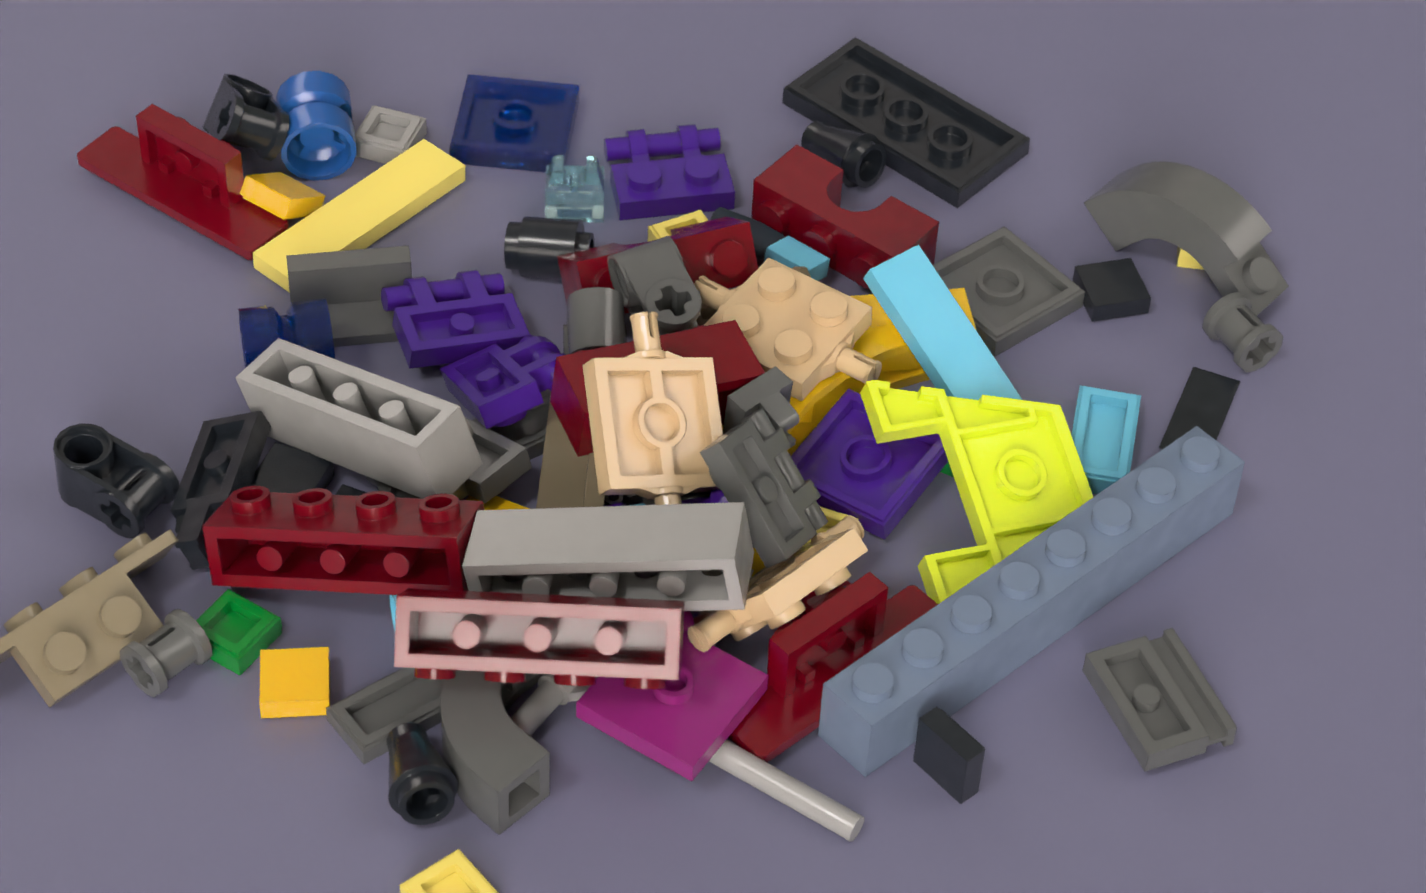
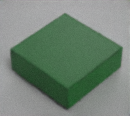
M227 589L196 620L211 643L213 652L211 660L239 676L260 656V650H266L283 633L281 617L230 589Z

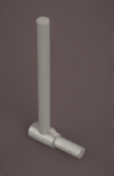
M543 674L538 680L539 687L510 718L519 728L531 736L559 705L578 701L590 686L555 684L554 674ZM728 740L722 744L709 760L712 764L850 842L856 838L863 826L864 817Z

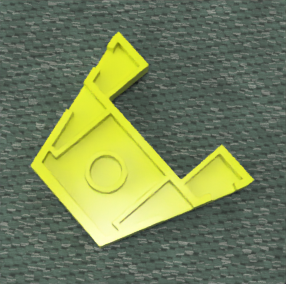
M881 380L866 381L860 392L877 444L931 434L940 435L977 546L925 555L918 564L919 573L926 594L937 604L953 595L1093 498L1061 405L983 394L979 400L946 396L944 389L921 386L918 392L890 388V382Z

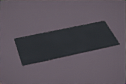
M1193 367L1159 448L1164 449L1196 426L1217 440L1240 381Z

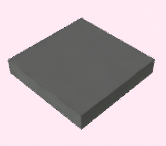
M1005 226L933 265L948 289L965 288L976 331L994 357L1083 307L1085 291Z

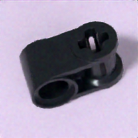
M227 73L222 78L203 124V129L220 141H226L243 148H252L260 158L272 161L280 153L287 137L289 115L274 100L273 94L268 89L245 78Z
M84 423L72 425L61 431L54 440L53 452L58 491L61 499L69 506L78 508L101 521L120 536L125 538L136 537L144 529L145 518L160 504H169L175 499L180 484L173 470L164 461L155 455L140 451L111 435L100 426Z

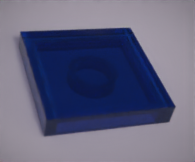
M468 75L449 147V155L464 165L564 174L580 101V85Z

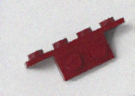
M154 104L149 105L136 115L139 138L118 126H114L77 153L79 166L247 260H253L252 253L288 229L287 219L284 220L240 195L244 182L241 151L235 149L228 142L220 141L196 128L184 118L176 117Z
M868 572L847 587L839 586L827 595L822 604L798 620L792 619L783 624L769 639L767 691L728 738L737 746L768 763L819 727L822 691L825 682L938 604L915 585L907 586L887 600L889 587L871 572Z

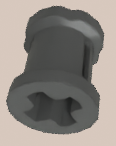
M1234 292L1220 298L1212 305L1203 319L1202 328L1209 338L1221 340L1234 354V362L1244 372H1253L1264 367L1278 353L1283 343V335L1272 324H1264L1251 311L1252 304L1244 294Z
M174 609L168 613L164 619L165 625L140 643L132 641L119 651L120 659L126 672L131 676L134 683L151 697H156L168 688V681L192 663L203 665L213 655L211 643L203 628L191 615L181 609Z

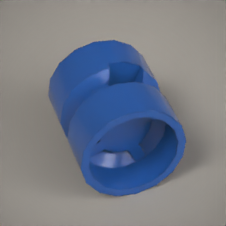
M319 70L303 71L289 77L280 85L276 94V102L289 115L288 133L281 149L282 162L291 173L299 178L312 181L328 180L343 174L352 166L357 155L350 92L347 86L335 75Z

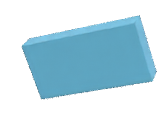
M1079 386L1071 436L1092 494H1099L1131 470L1141 395Z

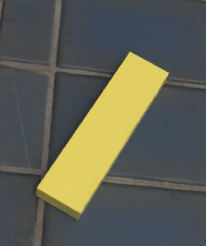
M423 139L252 253L254 268L290 293L286 255L366 249L466 181L465 165Z

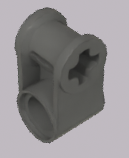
M666 236L608 256V270L613 288L622 293L624 307L627 308L630 315L640 312H648V314L650 312H657L659 335L688 330L698 326L696 319L700 316L702 307L700 292L690 278L681 254L672 238Z
M591 287L577 290L569 295L567 298L566 324H563L564 354L567 355L580 350H592L627 342L624 297L622 293L611 288Z

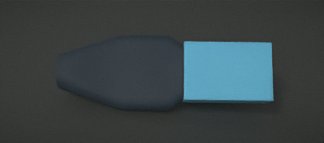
M719 207L712 214L710 220L731 217L750 222L756 259H761L765 262L769 257L790 268L795 266L806 267L811 278L817 281L827 276L830 258L791 236L784 237L783 234L760 221L723 207Z

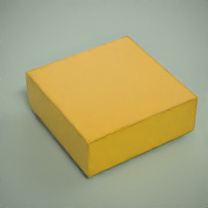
M282 172L245 175L240 195L244 199L284 220L307 217L323 206L326 196Z
M329 647L260 650L259 704L261 718L326 715V708L330 706Z

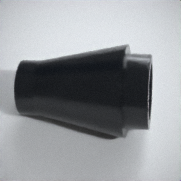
M814 121L808 125L802 135L801 147L843 169L842 183L848 187H869L880 178L885 169L887 152L874 134Z
M403 723L396 726L390 731L386 739L389 751V804L396 813L411 824L428 825L435 823L447 816L452 810L458 791L457 779L429 740L427 731L422 725Z

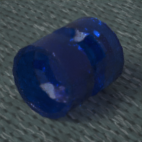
M326 298L291 302L286 315L280 316L273 307H267L266 305L238 309L245 368L278 338L335 359L332 327Z

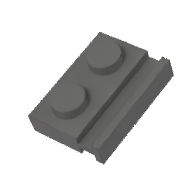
M1173 628L1164 630L1162 637L1148 640L1146 636L1086 653L1082 671L1144 772L1206 753L1207 746L1219 742L1222 743L1223 747L1233 744L1237 730L1236 724Z

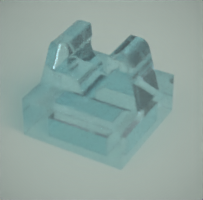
M555 155L550 165H546L545 218L582 220L583 222L604 223V166H600L596 156L587 155L586 166H564V156Z

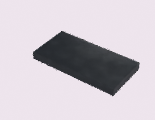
M856 37L783 88L782 103L813 122L821 121L831 126L874 134L880 144L886 149V166L956 208L960 207L1028 154L1029 137Z

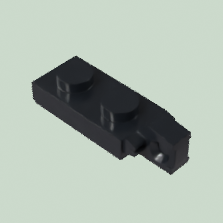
M262 411L203 421L170 510L176 519L175 532L177 533L178 542L175 546L177 549L180 548L189 561L192 570L209 567L202 525L233 491L251 486L271 428Z

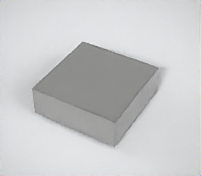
M373 105L355 133L356 157L387 164L424 139L427 134L426 118Z

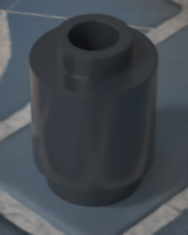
M525 216L522 222L510 221L507 225L504 241L505 266L507 269L519 270L521 276L561 279L557 256L594 248V234L585 232L582 220Z

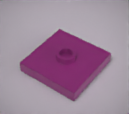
M683 629L682 671L678 680H666V688L635 689L625 687L624 678L598 677L596 684L591 685L576 702V717L684 778L693 781L767 691L768 675L715 646H711L705 652L699 651L690 642L688 632Z

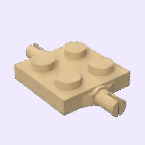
M769 257L744 284L736 289L730 290L709 280L705 276H700L699 281H695L694 285L700 292L702 304L717 311L704 325L708 326L736 320L763 370L767 372L776 366L793 381L792 397L803 401L820 381L840 371L863 383L878 379L882 363L853 350L855 342L872 325L871 306Z
M640 312L629 317L632 325L635 353L624 358H593L583 364L599 495L636 494L646 499L654 500L655 505L682 504L681 496L687 493L711 492V490L719 489L714 484L709 468L700 454L703 449L723 435L713 357L683 358L669 351L661 350L657 320L658 313L650 312L648 314V312Z
M851 515L845 516L842 521L826 532L817 533L811 539V543L801 547L787 560L769 568L764 567L750 578L745 610H709L701 612L693 618L695 625L688 628L690 642L696 649L705 652L730 633L735 641H740L767 624L770 629H775L800 615L806 609L801 601L802 598L813 590L817 596L822 595L851 577V573L846 566L868 551L862 541L864 538L862 524Z

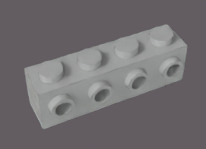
M280 338L273 342L235 377L250 411H262L271 425L268 437L422 499L434 494H453L483 464L472 437L473 428L463 415L459 405Z
M744 502L477 510L462 568L469 591L685 601L684 611L745 610L754 549Z

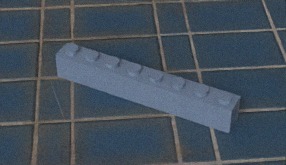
M1198 426L1194 427L825 682L822 691L818 736L864 777H867L916 741L920 717L935 707L942 709L949 716H952L1232 515L1245 461Z

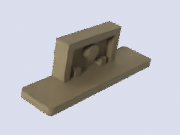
M168 530L153 541L147 532L142 533L114 553L113 556L118 563L100 575L97 574L93 567L87 568L59 589L64 598L45 610L42 609L38 602H35L10 618L3 625L8 634L0 638V664L13 656L50 708L120 662L119 651L132 641L140 643L163 626L131 579L168 554L178 542L172 530Z

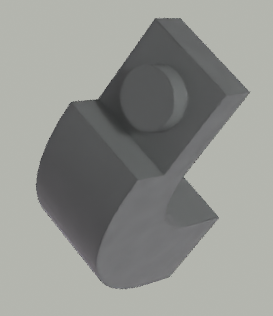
M1156 161L1143 163L1118 174L1084 202V205L1115 251L1143 239H1160L1170 242L1185 250L1198 261L1222 297L1234 292L1244 294L1252 304L1251 311L1256 316L1289 287L1260 243L1272 229L1242 195L1205 171L1176 162Z
M456 670V678L443 679L441 685L440 710L443 759L457 779L458 796L480 820L500 835L550 795V752L519 728L507 714V711L516 699L537 684L543 674L526 673L525 682L501 683L484 680V671Z

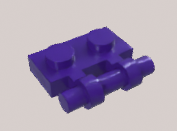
M695 124L677 126L676 132L646 134L644 129L627 130L625 137L605 138L604 154L606 161L628 160V163L610 165V184L619 220L688 214L698 210L710 212L715 211L719 207L728 210L734 209L735 189L725 154L701 155V152L720 151L721 138L719 129L697 130ZM679 155V158L650 161V157Z
M477 270L462 271L456 274L455 279L428 282L424 276L406 278L403 285L383 287L381 290V301L384 311H394L392 326L409 369L453 363L495 343L505 350L518 344L524 336L530 335L513 294H504L505 285L500 273L480 275Z
M527 335L518 344L503 350L495 343L444 366L440 370L448 391L488 429L492 426L502 427L514 424L526 416L527 410L544 403L540 392L547 389L552 390L556 357L566 354L560 353L558 347L546 337Z

